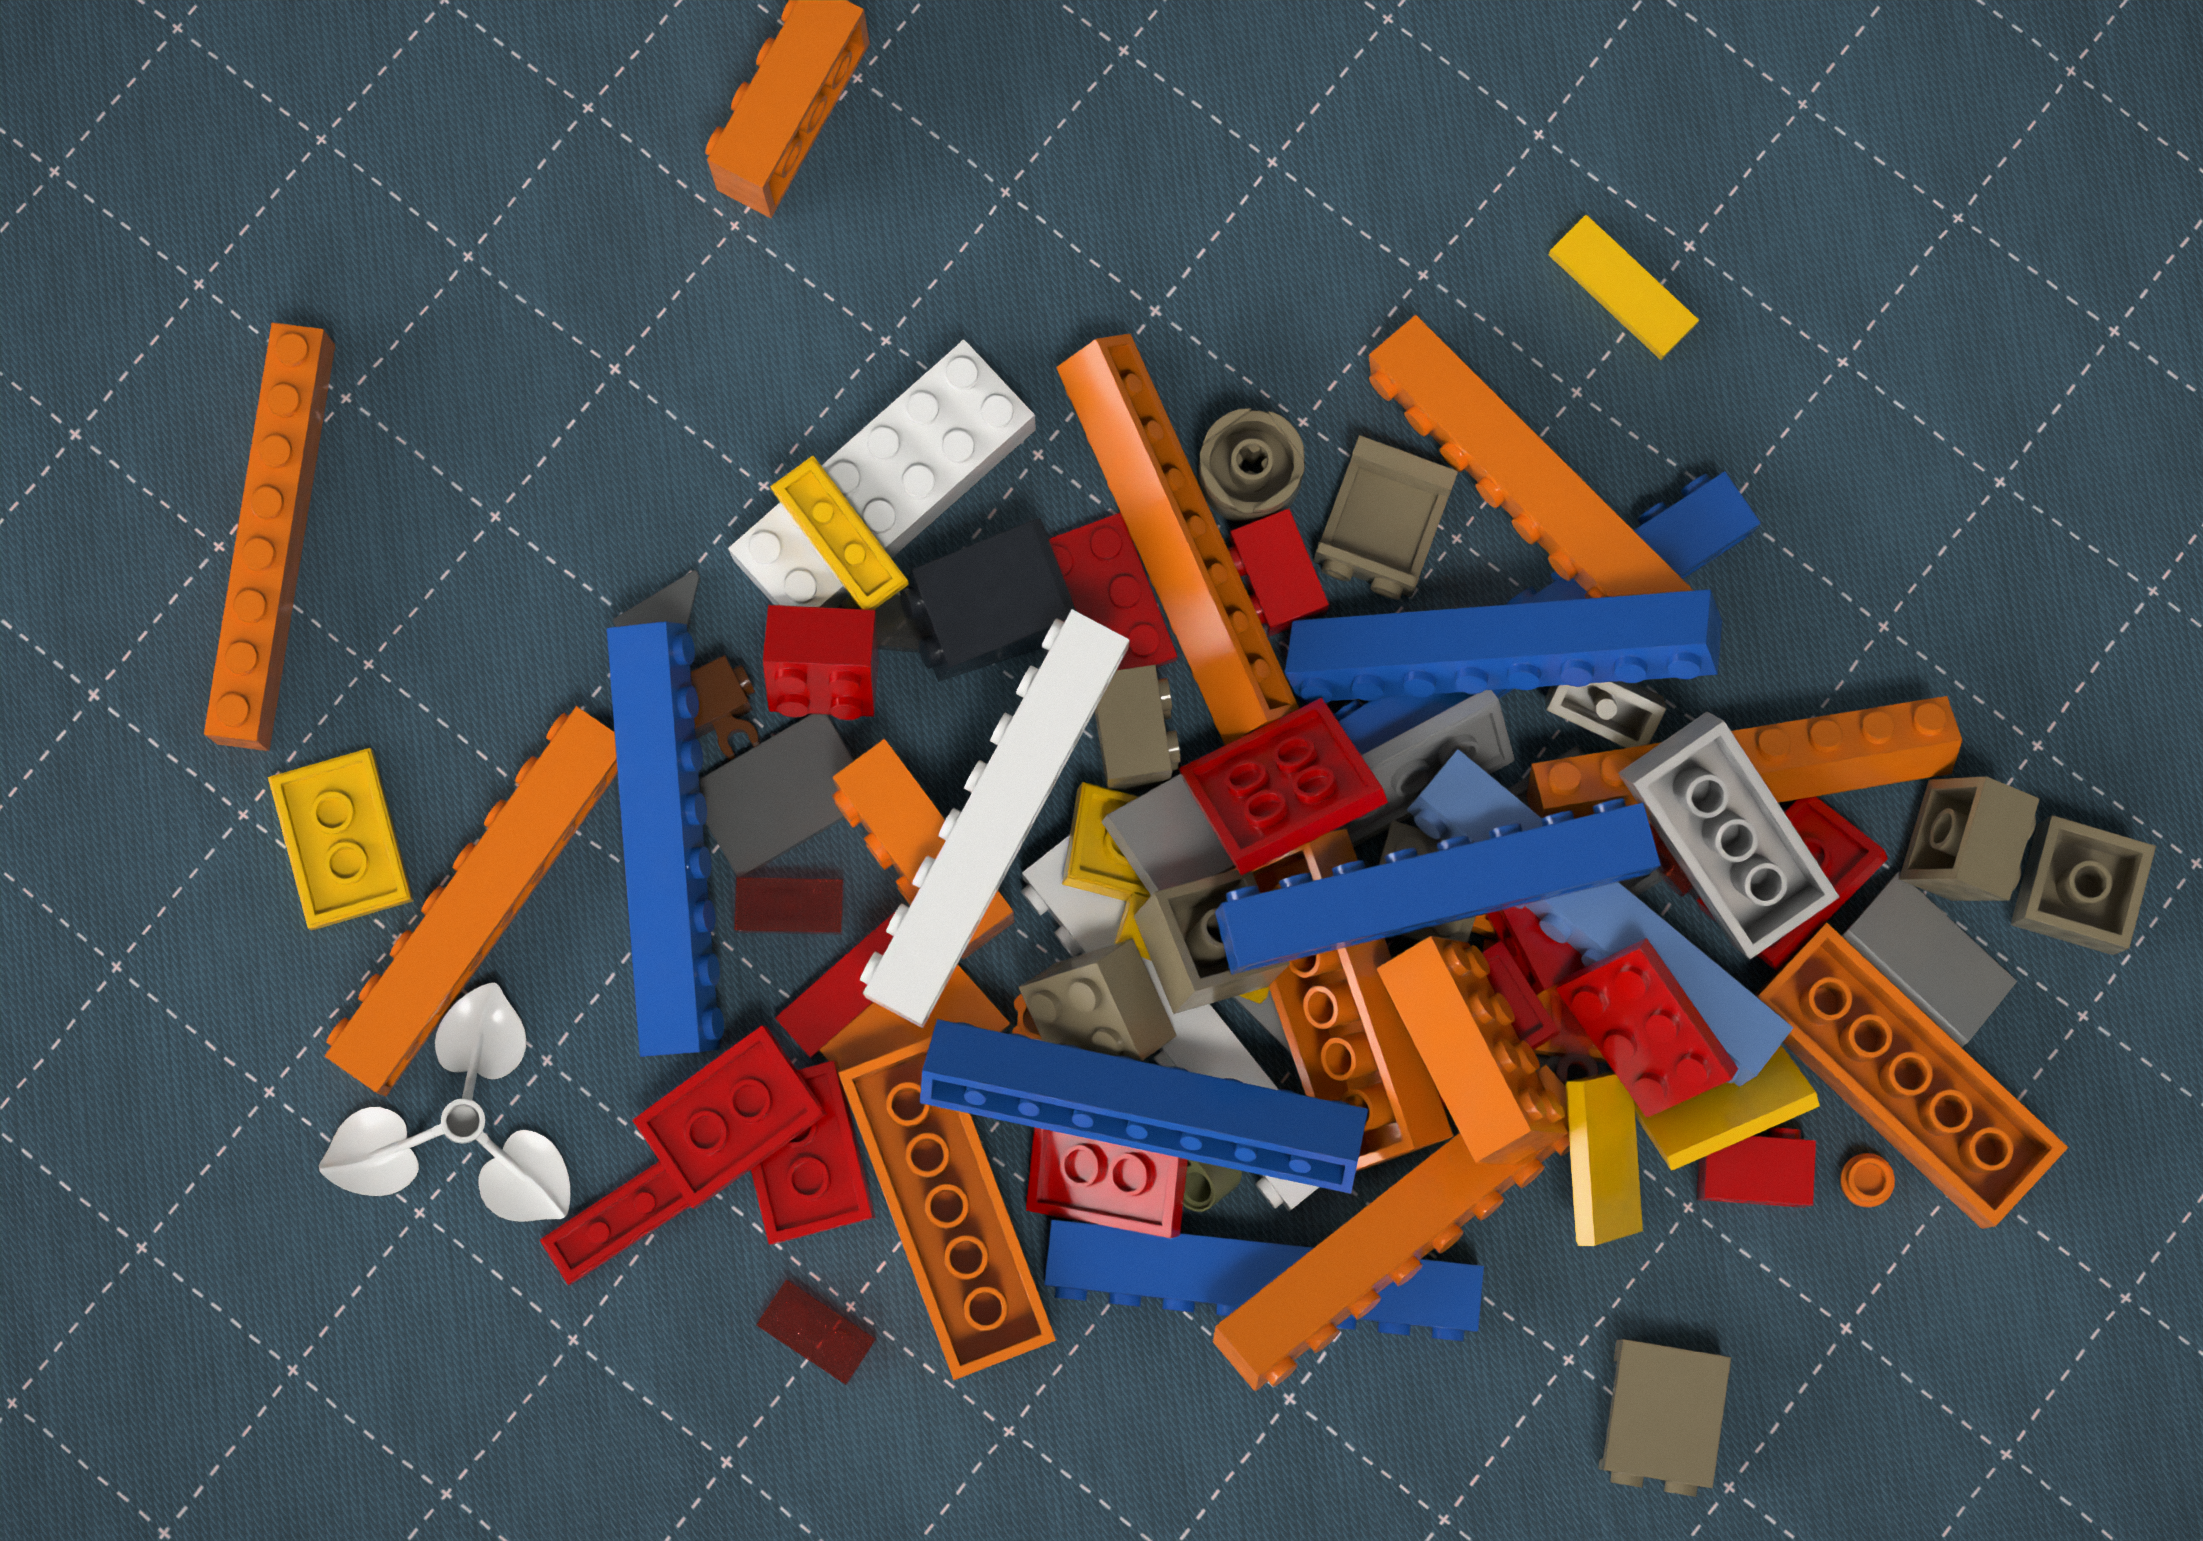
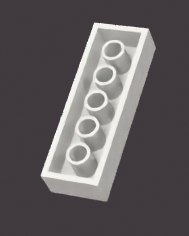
M962 340L821 466L892 559L1036 430L1035 414L965 340ZM781 502L728 548L734 562L774 605L837 608L850 596Z

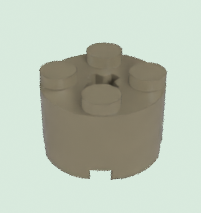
M1250 408L1238 409L1224 415L1208 430L1200 451L1198 480L1204 498L1219 515L1240 526H1245L1288 509L1295 501L1302 483L1305 469L1303 442L1292 424L1279 414L1270 411L1251 410ZM1246 459L1251 465L1258 461L1261 462L1260 473L1255 474L1252 471L1243 472L1241 470L1243 460Z

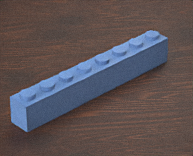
M1459 749L1442 766L1407 809L1415 817L1414 821L1420 830L1434 839L1441 838L1443 841L1466 835L1469 836L1470 843L1490 839L1489 831L1515 823H1521L1522 831L1542 827L1541 817ZM1619 882L1516 906V908L1520 909L1526 906L1541 919L1539 922L1541 929L1551 939L1559 943L1568 942L1582 955L1581 961L1585 967L1647 938L1738 1067L1733 1079L1727 1083L1734 1082L1740 1087L1756 1077L1793 1029L1790 1024Z

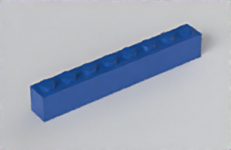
M1711 589L1298 620L1292 622L1285 675L1300 703H1312L1320 698L1325 703L1352 699L1374 701L1381 697L1411 695L1415 697H1428L1432 694L1455 692L1477 694L1485 690L1514 688L1532 690L1537 687L1558 685L1582 687L1590 683L1617 681L1637 683L1647 679L1661 678L1693 679L1697 676L1718 675L1722 619Z
M665 621L607 628L640 1057L720 1050L719 1039L723 1036L724 1019L721 1010L717 1007L715 985L718 984L720 978V967L716 955L712 952L711 932L715 927L716 915L712 902L708 900L707 878L711 873V856L707 847L704 846L703 824H705L707 819V804L705 797L700 793L698 771L701 770L703 765V752L695 736L694 718L699 711V700L695 688L691 685L690 664L693 663L695 656L694 642L691 635L687 632V624Z
M1623 798L1615 799L1593 806L1594 814L1574 819L1573 811L1560 812L1542 818V827L1522 831L1521 823L1505 825L1489 831L1490 839L1470 843L1469 836H1459L1437 843L1438 851L1418 856L1416 848H1409L1384 856L1386 864L1365 868L1363 860L1354 861L1332 868L1333 876L1313 881L1311 873H1304L1280 880L1281 889L1260 894L1258 886H1249L1231 891L1226 894L1228 901L1221 903L1215 911L1231 975L1649 875L1660 867L1661 864L1644 803L1626 806Z
M939 1019L936 1021L922 1069L920 1094L921 1104L1350 1194L1352 1192L1368 1113L1366 1108L1352 1106L1343 1101L1313 1098L1296 1094L1290 1090L1265 1088L1246 1084L1233 1078H1217L1189 1072L1180 1067H1165L1136 1061L1127 1056H1112L1083 1050L1074 1045H1059L1030 1039L1021 1034H1006L977 1028L964 1022L953 1023Z
M1051 1220L1045 1286L1056 1287L1054 1298L1087 1301L1088 1291L1109 1293L1108 1304L1141 1307V1297L1163 1299L1162 1309L1181 1312L1194 1313L1195 1302L1217 1305L1216 1315L1228 1317L1313 1248L1180 1234L1178 1237L1166 1238L1103 1225ZM1420 1259L1419 1261L1423 1266L1410 1280L1401 1286H1397L1394 1281L1378 1293L1381 1297L1380 1302L1369 1313L1358 1319L1378 1322V1333L1410 1336L1411 1326L1432 1328L1431 1338L1464 1342L1465 1331L1478 1332L1484 1266ZM1350 1315L1337 1328L1356 1330L1357 1319Z

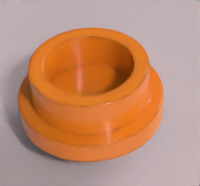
M1863 1153L1850 1158L1840 1173V1186L1843 1194L1850 1202L1860 1207H1874L1884 1203L1894 1189L1895 1177L1891 1166L1885 1159L1876 1154Z

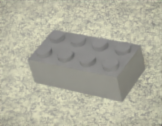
M1705 712L1618 773L1637 803H1644L1647 818L1732 946L1749 959L1839 898L1834 887L1724 720Z

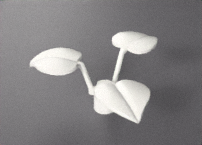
M488 983L464 995L451 1007L439 1025L435 1039V1050L439 1063L444 1069L451 1072L467 1071L462 1099L454 1100L445 1107L441 1116V1124L407 1138L406 1124L395 1112L381 1107L361 1109L349 1116L334 1135L325 1156L319 1164V1171L323 1176L335 1185L361 1195L384 1196L396 1193L407 1187L417 1176L419 1170L418 1160L410 1148L445 1134L448 1139L460 1144L470 1143L476 1139L495 1157L483 1166L478 1182L482 1200L499 1217L511 1221L525 1222L562 1219L567 1215L570 1205V1181L565 1163L558 1149L546 1137L528 1130H520L513 1133L507 1139L503 1149L499 1148L483 1132L485 1126L484 1112L476 1102L472 1101L477 1073L487 1079L502 1078L510 1074L520 1064L526 1049V1034L522 1021L498 984Z

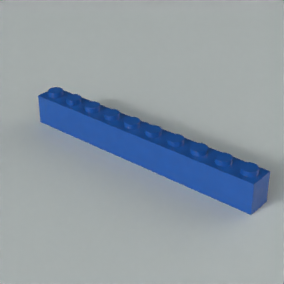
M1725 471L1712 480L1707 473L1703 474L1680 491L1684 496L1683 499L1667 508L1664 502H1660L1637 519L1641 526L1633 531L1682 579H1685L1751 536L1761 524ZM1554 571L1550 575L1554 581L1552 584L1538 593L1531 586L1507 602V605L1586 599L1584 596L1586 591L1574 578L1566 581ZM1514 689L1492 691L1500 699ZM1455 692L1432 694L1428 697H1415L1412 695L1381 697L1378 700L1369 701L1363 706L1358 700H1355L1337 711L1334 716L1360 755H1363L1475 694Z

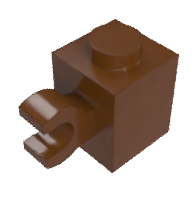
M724 655L692 671L691 685L695 688L699 700V711L694 718L696 739L716 730L718 745L722 753L729 760L735 757L729 742L730 738L736 733H745L749 737L751 744L754 747L758 746L760 739L754 726L746 720L737 719L753 711L747 696L755 693L742 664L731 668Z

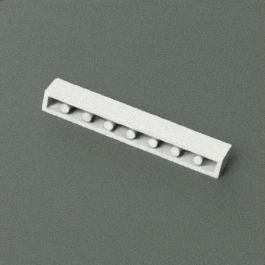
M1073 609L1065 622L1056 618L1042 643V647L1049 650L1040 669L1031 665L1025 673L1016 691L1017 695L1023 697L1021 704L1014 716L1005 712L990 739L992 743L998 745L988 764L979 760L975 765L964 789L972 794L962 812L953 808L949 813L938 835L946 840L936 859L928 855L924 859L912 883L920 888L910 907L902 903L900 904L886 930L887 933L894 936L884 955H881L875 951L861 975L860 981L868 984L863 992L865 998L921 1028L926 1024L1128 650L1129 639Z
M1069 835L1022 872L1023 881L1027 886L1021 890V893L1040 916L1048 910L1060 925V928L1054 932L1055 936L1070 955L1075 957L1080 952L1085 954L1114 944L1126 901L1062 885ZM1141 957L1177 1035L1159 1048L1161 1052L1154 1057L1158 1065L1180 1067L1193 1073L1222 1079L1233 1078L1246 1084L1279 1090L1210 1004L1173 1014L1152 961ZM1260 1175L1262 1178L1255 1183L1256 1187L1274 1209L1283 1204L1289 1212L1319 1188Z

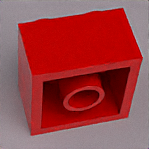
M768 605L763 668L769 712H779L788 717H803L807 714H827L842 720H854L861 716L874 717L879 666L875 610Z

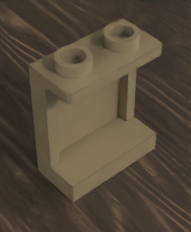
M1359 435L1313 562L1322 565L1321 571L1332 578L1349 582L1353 576L1372 583L1370 589L1384 597L1399 600L1401 595L1412 598L1458 471Z
M1625 1339L1616 1340L1613 1361L1617 1362L1604 1456L1603 1459L1600 1458L1598 1469L1611 1471V1483L1643 1488L1644 1477L1665 1480L1664 1492L1697 1497L1698 1486L1713 1488L1731 1357Z

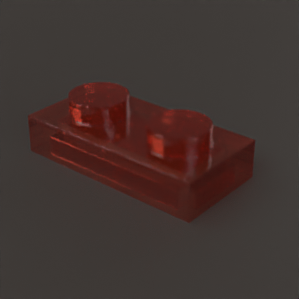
M736 877L734 930L736 933L843 935L844 881L843 879Z
M785 1280L756 1324V1326L845 1385H848L877 1340L788 1280Z

